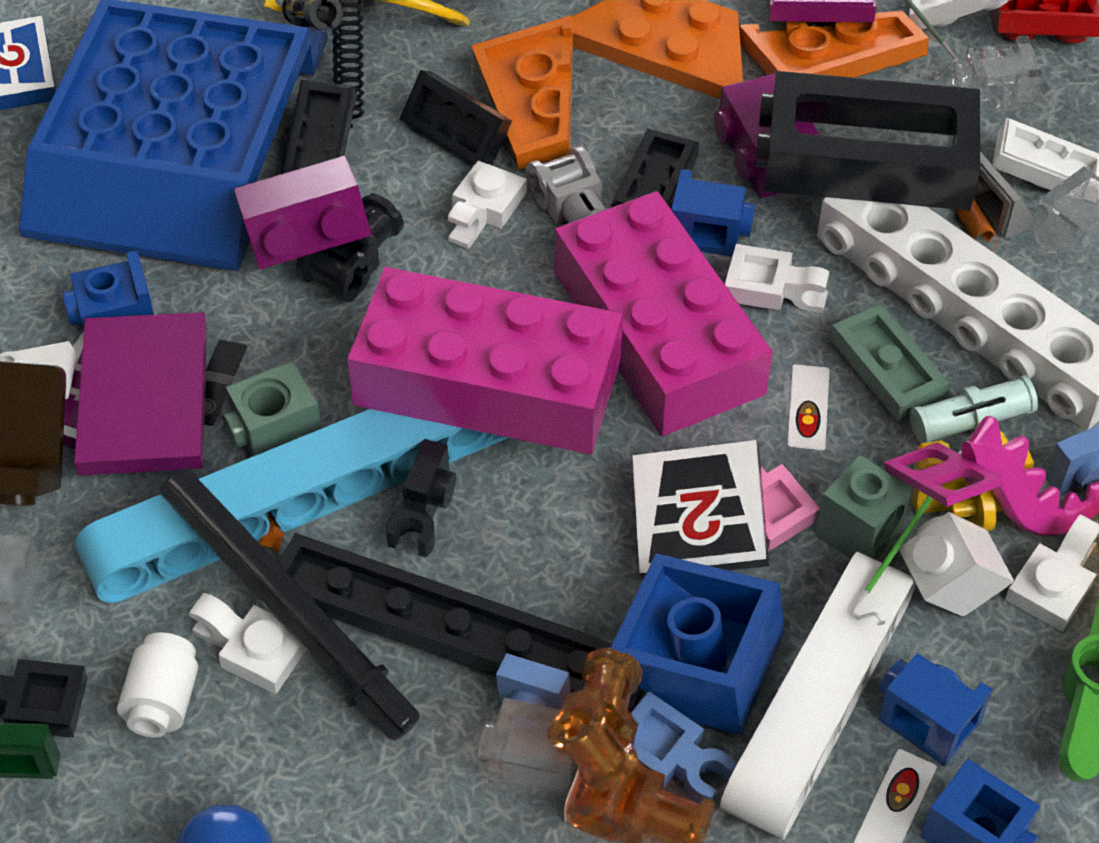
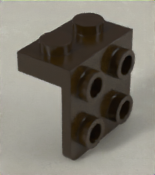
M0 361V504L15 506L35 505L36 496H41L61 488L66 373L58 365Z

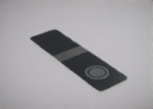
M226 340L218 341L206 368L204 425L213 426L227 396L226 387L232 385L247 350V345Z

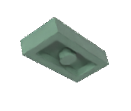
M882 303L832 325L831 342L896 421L909 416L910 410L914 407L933 404L947 397L950 383Z

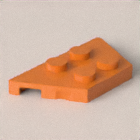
M603 0L572 16L574 30L573 47L718 99L721 96V87L743 82L738 11L705 0Z

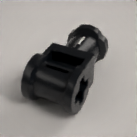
M375 193L362 198L372 236L297 258L296 275L298 278L308 283L314 280L335 289L338 298L348 303L354 301L366 287L370 275L380 265L378 248L387 238L398 235L404 226L403 217L393 203Z

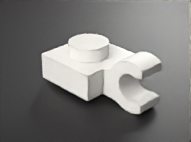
M477 161L452 194V210L448 215V221L457 225L449 235L448 242L469 249L486 224L502 229L527 193V178Z
M736 244L725 286L738 304L781 311L783 299L787 298L799 309L823 313L828 296L826 286L829 271L814 266H792L793 253Z
M1080 514L1072 524L1057 552L1039 543L1014 580L1015 582L1009 587L1005 600L1063 632L1095 581L1097 574L1082 566L1097 544L1094 541L1099 535V524Z
M203 593L189 612V616L198 621L192 629V633L223 648L218 654L221 668L274 694H277L306 651L270 612L253 605L245 618L242 619L223 601Z

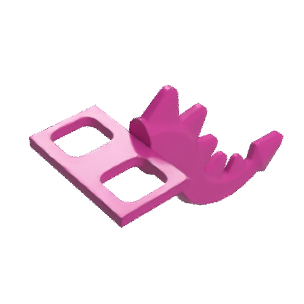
M985 416L969 440L963 441L961 446L962 455L937 442L884 462L885 471L947 507L991 490L1006 516L1019 529L1034 535L1058 536L1066 534L1080 514L1090 520L1096 514L1099 515V481L1087 485L1083 501L1079 499L1076 493L1068 492L1061 508H1059L1060 491L1058 488L1049 486L1038 494L1046 479V472L1039 467L1024 469L1029 450V440L1023 436H1018L1002 445L999 423L992 416ZM926 458H938L943 461L940 464L923 470H912L907 467V465ZM962 477L969 484V486L958 490H948L940 486Z

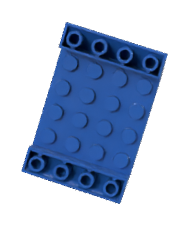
M100 0L27 149L19 224L21 237L120 253L138 250L139 256L239 271L250 238L234 189L257 181L298 74H315L328 41L327 32L307 27L121 0Z

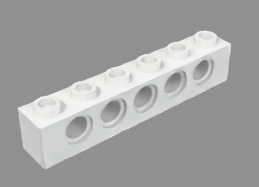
M829 197L823 200L817 237L823 241L832 253L843 255L865 271L875 284L886 286L908 302L918 315L923 318H930L955 336L962 347L969 351H976L1001 369L1009 381L1026 375L1033 383L1037 396L1048 403L1051 410L1059 417L1070 419L1085 431L1092 428L1099 421V325L928 207Z

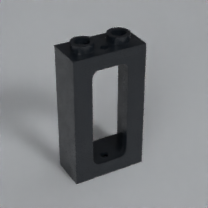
M776 71L773 94L762 93L759 127H768L769 134H758L755 167L766 168L765 192L971 210L980 174V89ZM795 121L948 135V147L803 134L796 130Z

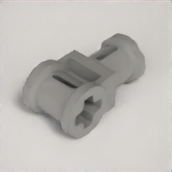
M583 146L572 147L569 149L568 155L543 164L538 160L527 164L526 174L531 193L540 208L548 211L556 225L565 221L571 223L606 210L601 202L602 181L596 174L592 159Z

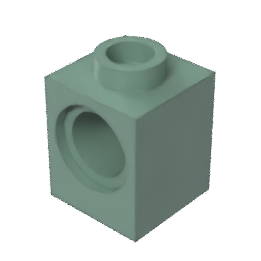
M294 361L226 387L230 412L222 415L225 429L233 446L236 449L245 446L251 457L321 429L318 403Z
M859 455L823 493L815 536L852 559L856 552L876 559L902 530L912 488L867 458Z

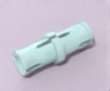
M1023 375L1015 380L980 390L975 385L965 387L959 390L956 397L922 407H914L910 410V422L919 443H927L968 430L973 434L985 416H992L997 421H1002L1024 413H1033L1037 411L1038 398L1033 383L1026 375ZM988 404H994L993 406L977 409L973 412H969L963 415L953 416L954 414L967 412L972 409L982 407Z

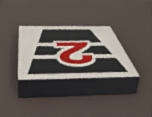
M756 440L632 455L639 573L643 579L656 553L728 571L769 566L760 450Z

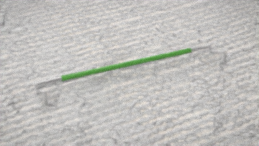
M927 496L864 589V593L851 611L855 619L861 620L876 616L880 620L877 622V626L885 624L886 621L877 612H870L860 616L855 612L866 595L871 592L933 500L930 496Z

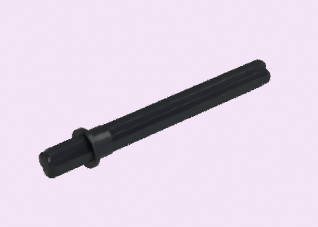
M183 468L171 473L160 488L161 496L347 694L344 700L349 707L358 705L388 739L396 741L410 732L420 718L419 711L387 679L386 676L389 670L386 666L381 664L376 667L191 470Z

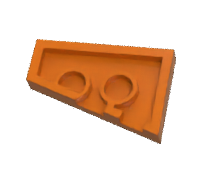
M903 10L875 13L874 22H836V25L814 27L808 26L806 21H786V30L759 32L758 23L739 25L740 44L766 75L775 74L776 71L857 78L858 76L897 66L928 54L929 37Z
M571 15L471 45L475 64L494 110L512 120L505 138L518 170L526 168L527 164L534 160L543 163L569 154V149H571L574 32Z

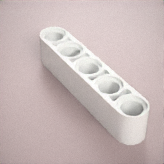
M859 552L853 555L736 765L722 796L721 810L782 840L785 839L908 607L916 587V583L911 575L887 566L871 592L866 595L855 612L858 616L877 612L886 621L885 624L877 626V622L880 620L876 616L857 620L852 616L851 611L882 562Z

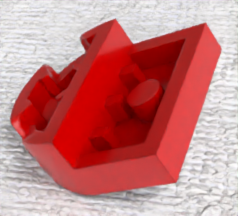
M1010 0L1003 6L991 10L990 13L997 32L1003 33L1005 37L1013 40H1032L1035 38V34L1055 35L1058 40L1064 42L1081 43L1085 42L1087 37H1099V3L1097 0Z

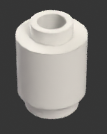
M152 633L146 636L143 645L138 646L133 652L117 705V712L127 722L128 728L136 734L157 738L164 736L166 732L176 731L183 725L198 672V663L195 660L196 649L192 643L183 637L171 633Z

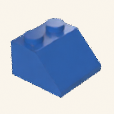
M656 553L607 654L608 661L646 693L650 691L693 722L741 735L785 632L780 583Z

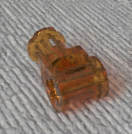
M612 648L597 649L587 655L582 670V678L585 682L583 690L566 694L562 710L553 719L548 729V739L556 751L570 755L579 767V778L588 790L593 792H605L617 787L627 779L637 763V751L633 745L639 724L627 709L631 695L636 693L643 670L639 662L630 654L619 652Z
M611 748L594 750L588 763L592 773L581 797L572 799L566 811L568 819L575 827L582 832L606 841L619 840L624 843H643L645 837L649 836L665 843H704L714 815L715 801L705 798L701 803L664 790L665 774L644 767L634 757L622 751Z

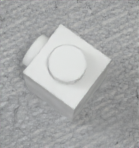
M951 512L926 521L917 530V535L899 549L924 600L960 616L969 614L1015 582L988 531Z

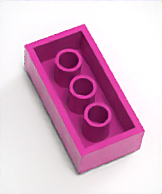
M658 191L555 228L554 273L573 302L578 305L623 313L621 360L618 371L662 437L767 394L773 351Z
M384 267L347 359L353 405L592 455L621 360L623 313Z

